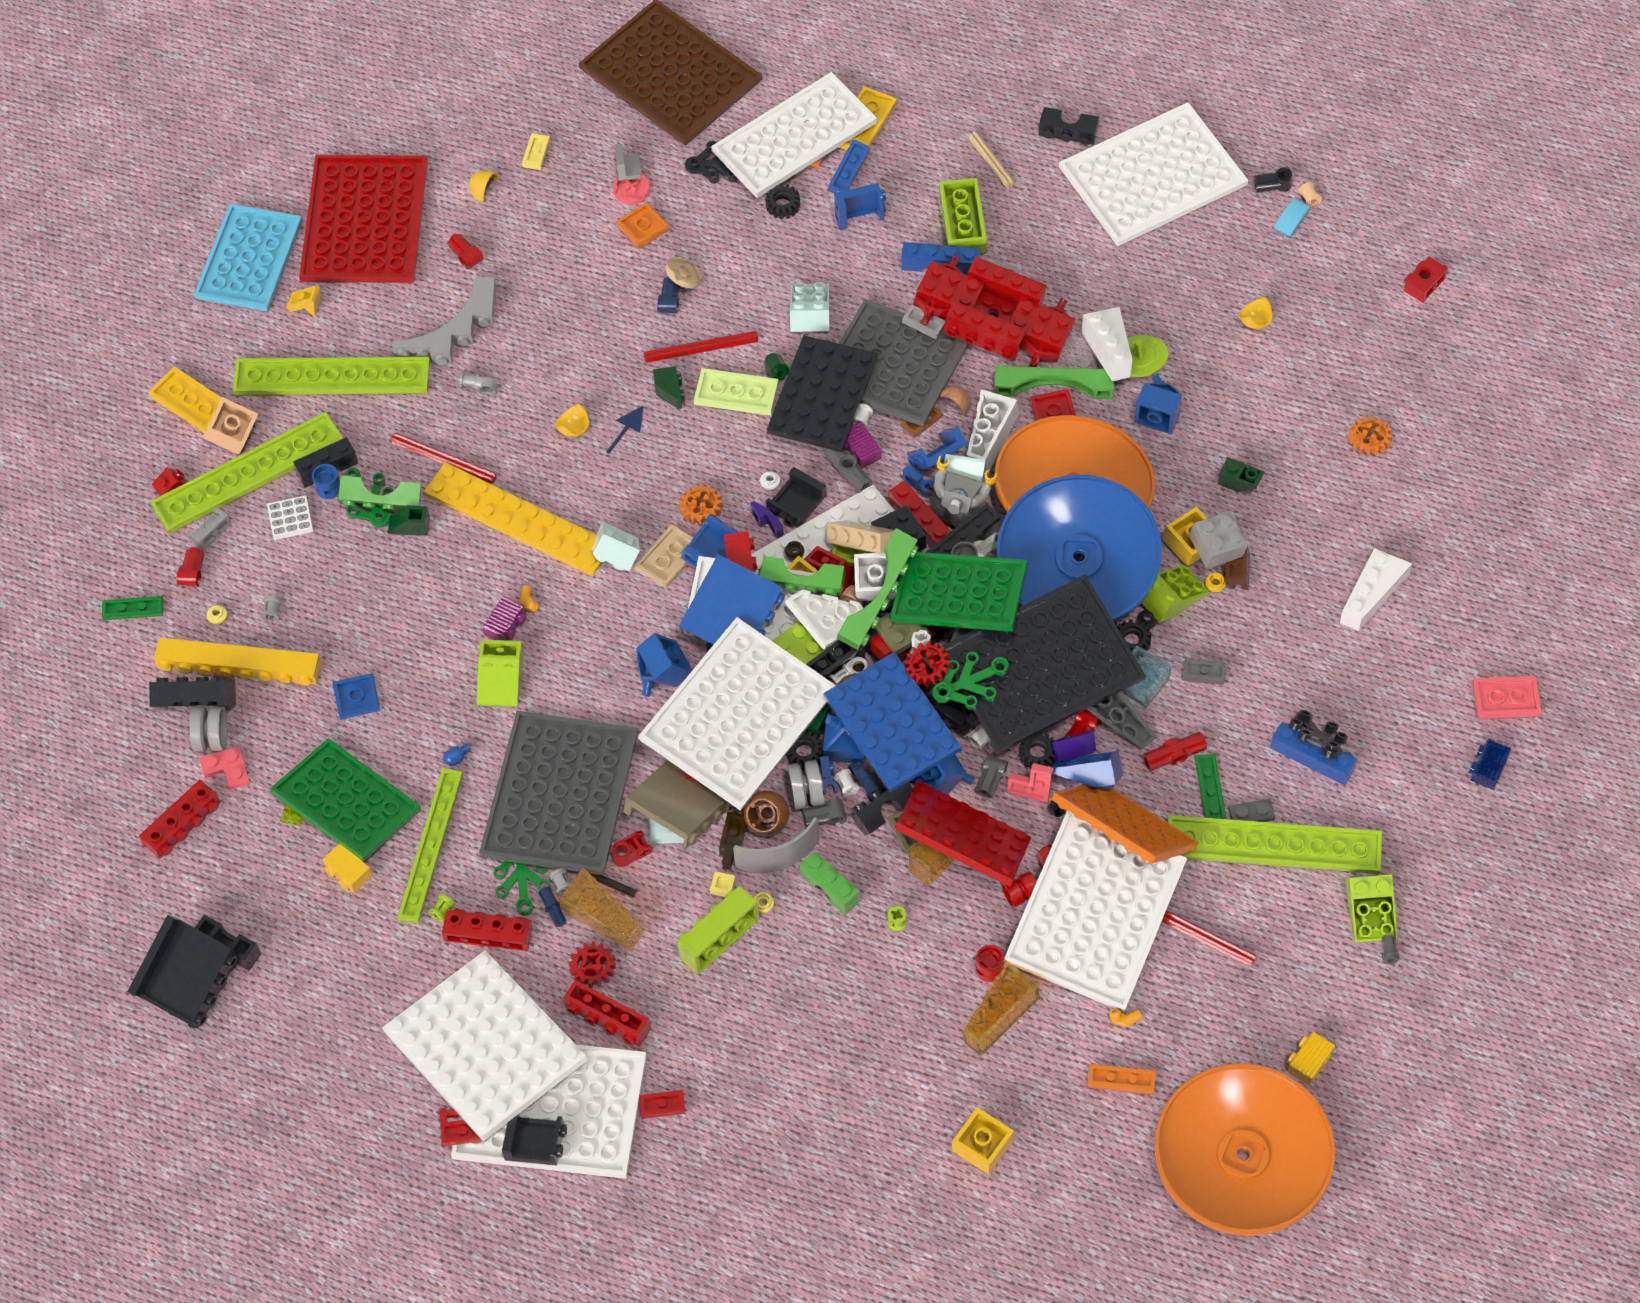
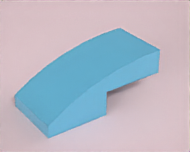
M1293 199L1278 219L1274 230L1291 238L1311 207Z

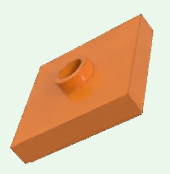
M647 202L616 221L617 227L638 249L669 230V225Z

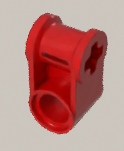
M636 831L612 846L613 863L618 867L627 866L649 855L653 851V847L645 840L643 831ZM619 853H625V855H623V856H619V855H617V854H619Z

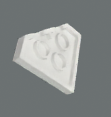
M801 590L788 598L785 604L823 650L838 641L836 637L847 616L863 609L860 603L850 600L846 602L838 600V597L825 594L819 596L810 594L811 591Z

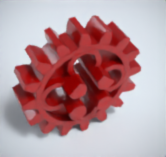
M930 641L927 642L926 646L919 643L920 648L912 647L914 653L907 654L910 660L905 661L907 666L906 672L910 673L909 677L916 680L918 685H921L922 682H924L926 687H928L929 682L936 685L937 679L943 681L942 675L949 674L946 668L951 667L948 661L950 656L946 653L947 651L944 647L940 648L937 642L934 646H932ZM925 653L933 670L932 674L929 673L927 664L922 656Z

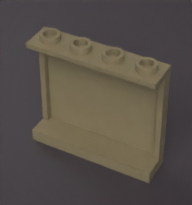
M667 760L626 797L623 812L630 816L638 810L682 837L684 839L682 849L685 850L691 844L694 845L702 833H707L714 822H719L726 811H730L733 805L699 781H693V778L686 779L684 771Z

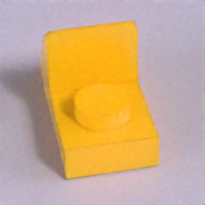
M315 285L292 292L286 308L291 312L304 308L312 316H315L321 303L320 286Z

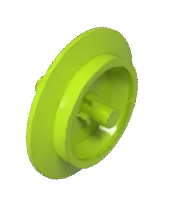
M1137 335L1127 338L1132 356L1130 377L1149 376L1165 366L1168 361L1169 352L1162 340L1149 335Z

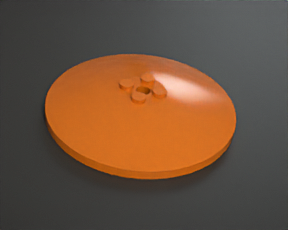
M1060 415L1031 422L1016 431L1006 441L996 461L995 473H997L995 489L1007 513L1014 503L1033 487L1047 480L1066 475H1093L1117 482L1137 495L1149 510L1154 498V471L1143 449L1135 440L1120 429L1089 417Z
M1222 1065L1208 1069L1190 1078L1174 1092L1166 1103L1160 1115L1155 1134L1154 1150L1157 1170L1171 1198L1185 1213L1199 1223L1211 1229L1232 1235L1259 1236L1288 1228L1303 1219L1323 1197L1328 1188L1335 1163V1143L1332 1128L1317 1100L1307 1089L1291 1077L1259 1065ZM1239 1151H1246L1249 1154V1158L1241 1160L1238 1158L1237 1153Z

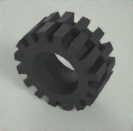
M779 184L780 187L776 186L769 190V193H766V209L776 219L778 216H780V219H783V216L789 219V215L793 217L795 212L798 213L800 195L798 190H795V187L789 188V184L783 187V184ZM781 198H786L790 200V202L786 205H779L776 203V201Z
M1129 619V623L1126 620L1122 621V625L1119 624L1117 628L1124 640L1126 635L1131 633L1137 634L1140 637L1139 643L1130 644L1126 642L1133 655L1139 658L1140 654L1145 655L1146 650L1150 649L1152 634L1148 626L1145 628L1146 623L1142 622L1139 624L1140 620L1137 619L1133 623L1132 619Z
M804 731L787 752L788 763H798L801 770H804L806 761L816 760L820 764V757H823L821 738L818 739L817 734L813 736L812 731H809L808 734ZM801 745H808L812 748V753L807 756H801L797 754L796 750Z
M1040 732L1039 735L1021 742L1019 746L1021 763H1024L1026 768L1030 766V770L1033 763L1051 767L1053 761L1055 762L1054 738L1051 737L1049 739V734L1046 733L1043 736L1042 732ZM1034 746H1042L1046 750V754L1042 757H1035L1031 755L1030 750Z

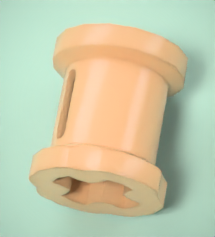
M1313 182L1303 184L1298 190L1299 194L1305 198L1306 205L1310 207L1318 205L1322 200L1321 195L1315 191Z

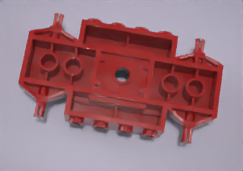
M953 255L949 263L938 264L933 261L930 262L917 289L913 304L924 312V316L921 319L923 324L925 322V325H928L933 316L946 319L943 329L944 333L1013 361L1016 360L1022 348L1032 356L1029 364L1030 367H1033V364L1034 367H1037L1042 360L1053 363L1058 362L1075 322V318L1070 317L1064 311L1067 304L1066 299L1063 301V298H1060L1056 307H1045L1042 303L1047 288L1046 284L976 256L967 275L963 274L956 267L960 260L959 256ZM994 312L998 315V317L989 315V313Z

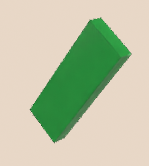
M163 596L102 600L103 621L163 616L164 612Z

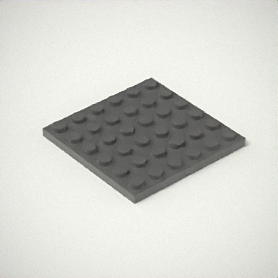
M864 299L839 342L842 345L878 353L876 365L861 403L924 427L940 398V393L946 388L969 344L961 339L949 336L943 330L937 339H934L902 323L905 313Z

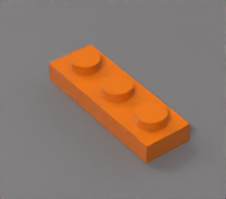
M1090 1064L1088 1088L1154 1094L1156 1071Z

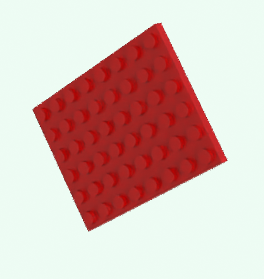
M315 155L299 274L300 282L414 283L428 165L427 156Z

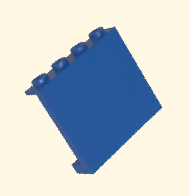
M717 554L679 627L681 630L714 645L736 617H738L765 636L766 631L764 629L767 623L773 621L776 614L774 610L777 604L780 606L785 598V594H783L784 589Z

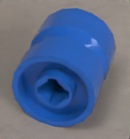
M330 464L317 466L312 472V479L318 496L326 500L337 497L340 480L336 468Z

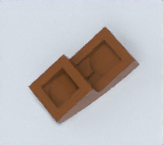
M934 407L930 415L932 419L927 420L924 427L906 420L900 423V425L913 437H917L943 417V413Z

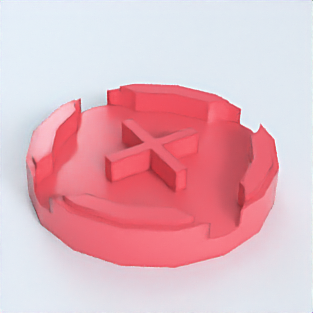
M642 173L641 178L619 181V177H617L613 183V193L616 199L625 204L640 203L649 196L651 191L650 181Z

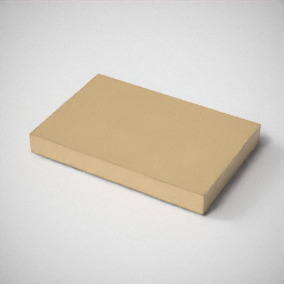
M671 524L634 565L635 569L667 589L689 564L680 557L687 544L689 545L693 537Z

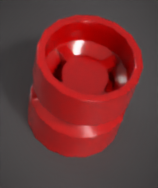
M1028 871L1019 875L1018 880L1014 879L1011 886L1001 883L1003 893L1010 906L1015 908L1024 904L1025 899L1029 901L1037 881L1033 874Z
M985 945L976 954V974L982 981H997L1004 971V954L997 946Z

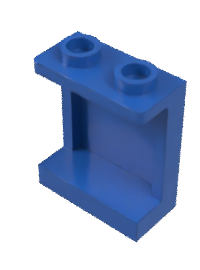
M878 183L834 193L835 218L840 230L847 229V219L875 212L878 213L880 221L884 220V213L886 212L884 201H886V195L884 190H880Z
M959 427L945 429L940 432L939 435L944 444L927 455L923 449L909 451L907 453L909 464L917 470L930 468L937 463L940 456L941 461L945 458L946 454L951 455L968 443Z
M708 515L689 545L687 544L680 558L695 568L697 567L699 556L716 558L717 554L727 559L724 534L738 533V531L723 524L718 517Z

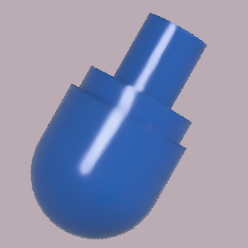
M467 743L460 748L458 745L453 746L444 753L443 761L449 766H454L465 758L464 754L471 751V748Z

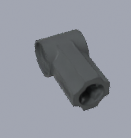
M988 755L983 765L981 778L976 787V793L986 798H993L1000 779L1004 778L1003 772L1007 770L1008 761Z
M840 798L830 799L821 806L803 809L806 827L809 826L814 817L818 818V825L829 823L834 826L836 823L840 822V824H843L847 821L843 800Z

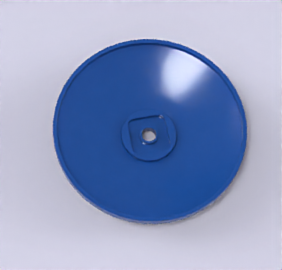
M1066 475L1040 483L1027 491L1014 503L1006 514L998 534L997 558L1027 560L1028 562L1019 603L1020 606L1086 574L1112 620L1115 622L1138 607L1153 588L1161 566L1162 543L1158 525L1152 513L1132 491L1117 482L1098 476ZM1076 554H1082L1085 559L1078 562L1073 557Z

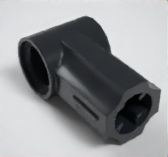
M1282 167L1275 173L1255 175L1254 185L1256 192L1271 190L1289 191L1292 187V171L1289 168Z

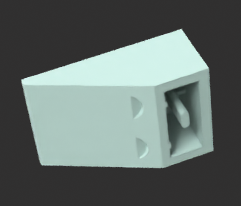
M823 282L791 284V332L829 331V284Z

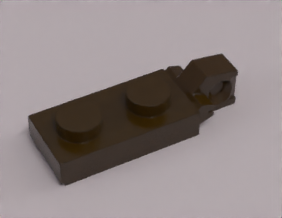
M727 812L719 846V856L723 857L722 869L731 870L734 859L733 848L735 845L740 847L743 845L747 828L744 814Z

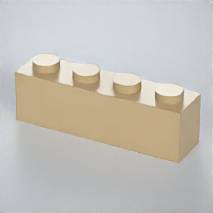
M847 520L828 522L827 543L881 554L885 553L884 550L895 530Z

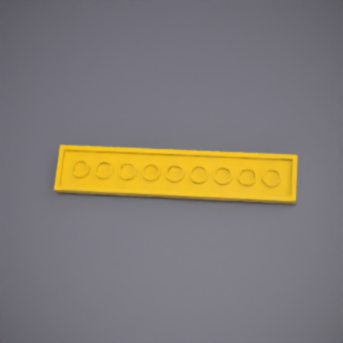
M448 463L443 464L424 490L425 496L594 577L603 562L594 557L592 551L596 534Z

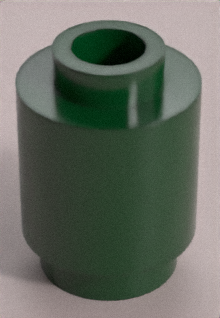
M770 353L766 356L764 365L770 376L778 380L784 379L789 373V368L782 356L777 353Z

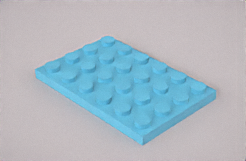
M229 204L195 290V299L268 312L301 227L302 216Z

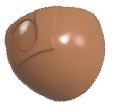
M949 386L940 393L938 402L942 397H948L959 405L963 416H966L971 408V398L965 389L959 386Z

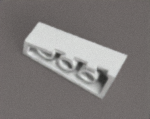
M1120 307L1083 314L1082 334L1111 381L1129 378L1131 375L1132 356Z
M981 389L967 457L984 459L985 472L991 469L1019 416L1016 399Z
M1374 548L1342 611L1340 623L1359 631L1375 614L1378 608L1387 601L1388 597L1399 588V585L1410 576L1412 563Z

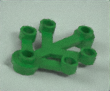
M353 467L345 472V476L355 473L353 477H361L360 471ZM376 473L373 476L374 484L371 490L373 494L379 495L381 487L385 484V477L382 473ZM391 487L384 488L382 495L393 492V489ZM355 503V506H348L346 509L349 518L370 520L371 524L378 528L385 527L390 520L387 509H383L382 505L379 508L377 505H375V508H369L371 512L358 510L357 506L363 507L361 503Z
M969 652L966 655V663L959 681L952 683L954 674L959 672L960 666L956 660L949 661L950 664L956 665L957 668L955 670L950 669V667L947 668L949 674L945 675L943 682L934 686L933 697L940 703L953 700L965 704L969 710L977 707V698L972 695L964 696L957 693V691L964 689L983 695L987 701H993L997 696L996 690L993 687H984L975 683L995 674L999 676L1006 674L1009 669L1008 661L1003 657H997L992 661L991 667L971 675L973 667L979 662V657L976 652ZM974 656L976 660L970 661L969 657ZM999 665L1004 667L1003 670H997L996 668ZM941 691L947 692L945 696H941L939 693ZM991 691L994 695L989 697L986 695L987 692ZM969 700L975 701L973 705H969L967 702Z
M504 861L500 866L496 867L493 872L495 878L498 880L504 879L507 875L506 871L515 862ZM516 863V869L502 885L496 888L495 892L498 898H506L510 888L518 880L520 899L516 902V909L520 915L527 916L533 912L534 906L532 900L528 898L526 879L538 886L539 891L542 889L540 887L541 884L546 883L550 887L551 885L547 879H542L527 869L525 864ZM533 865L540 874L546 873L549 867L540 870L539 866ZM499 870L504 871L500 876L496 874ZM501 889L506 890L504 894L498 893V891ZM524 905L529 906L527 910H522L521 908Z

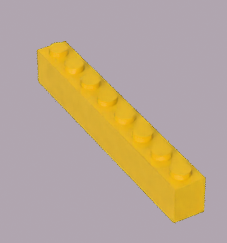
M160 637L154 655L157 668L163 671H170L172 669L183 673L199 672L202 675L219 674L220 676L228 677L239 676L242 679L259 678L266 682L279 680L285 684L298 682L305 686L317 684L322 664L319 654Z

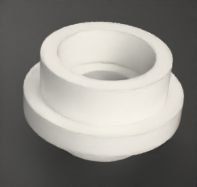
M766 472L761 476L760 484L766 490H774L780 484V477L775 472Z

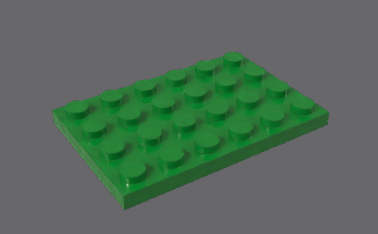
M916 552L913 558H908L906 564L909 566L905 574L900 576L890 616L891 622L1013 632L1028 568L1027 560Z
M329 738L270 788L271 794L363 862L421 811V806Z

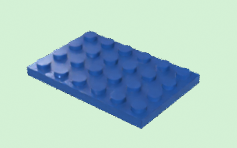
M895 652L823 693L830 707L890 793L962 751L961 745L915 680L909 677L910 673L906 672L905 666Z

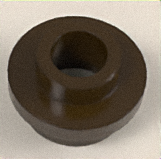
M791 541L786 545L784 553L788 559L795 560L798 555L802 558L805 550L800 542Z

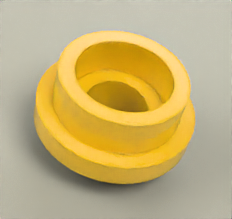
M1212 573L1206 578L1205 585L1211 592H1220L1225 588L1226 580L1220 573ZM1212 582H1218L1219 584L1214 585Z

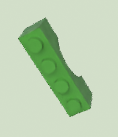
M341 475L338 499L346 506H355V503H361L363 507L375 508V505H382L383 509L395 510V507L403 508L407 505L420 506L422 484L401 481L393 492L387 495H376L365 488L361 477Z
M763 556L760 576L783 587L786 592L793 593L806 590L811 591L810 594L821 593L836 597L842 596L845 568L841 565L823 564L815 574L803 577L791 573L786 568L783 559Z

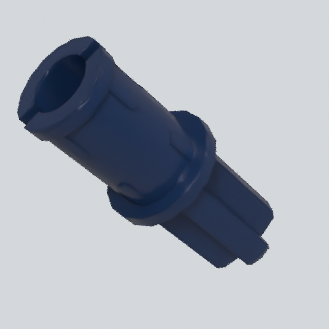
M550 886L542 888L538 894L545 905V912L549 913L555 927H562L567 921L560 908L561 903L556 900Z

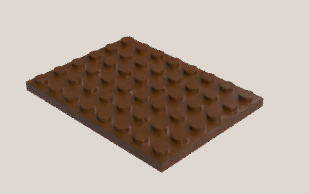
M653 0L579 62L581 70L685 146L762 80V74L658 0Z

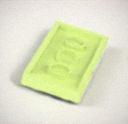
M702 368L694 397V405L771 416L779 381L775 378Z

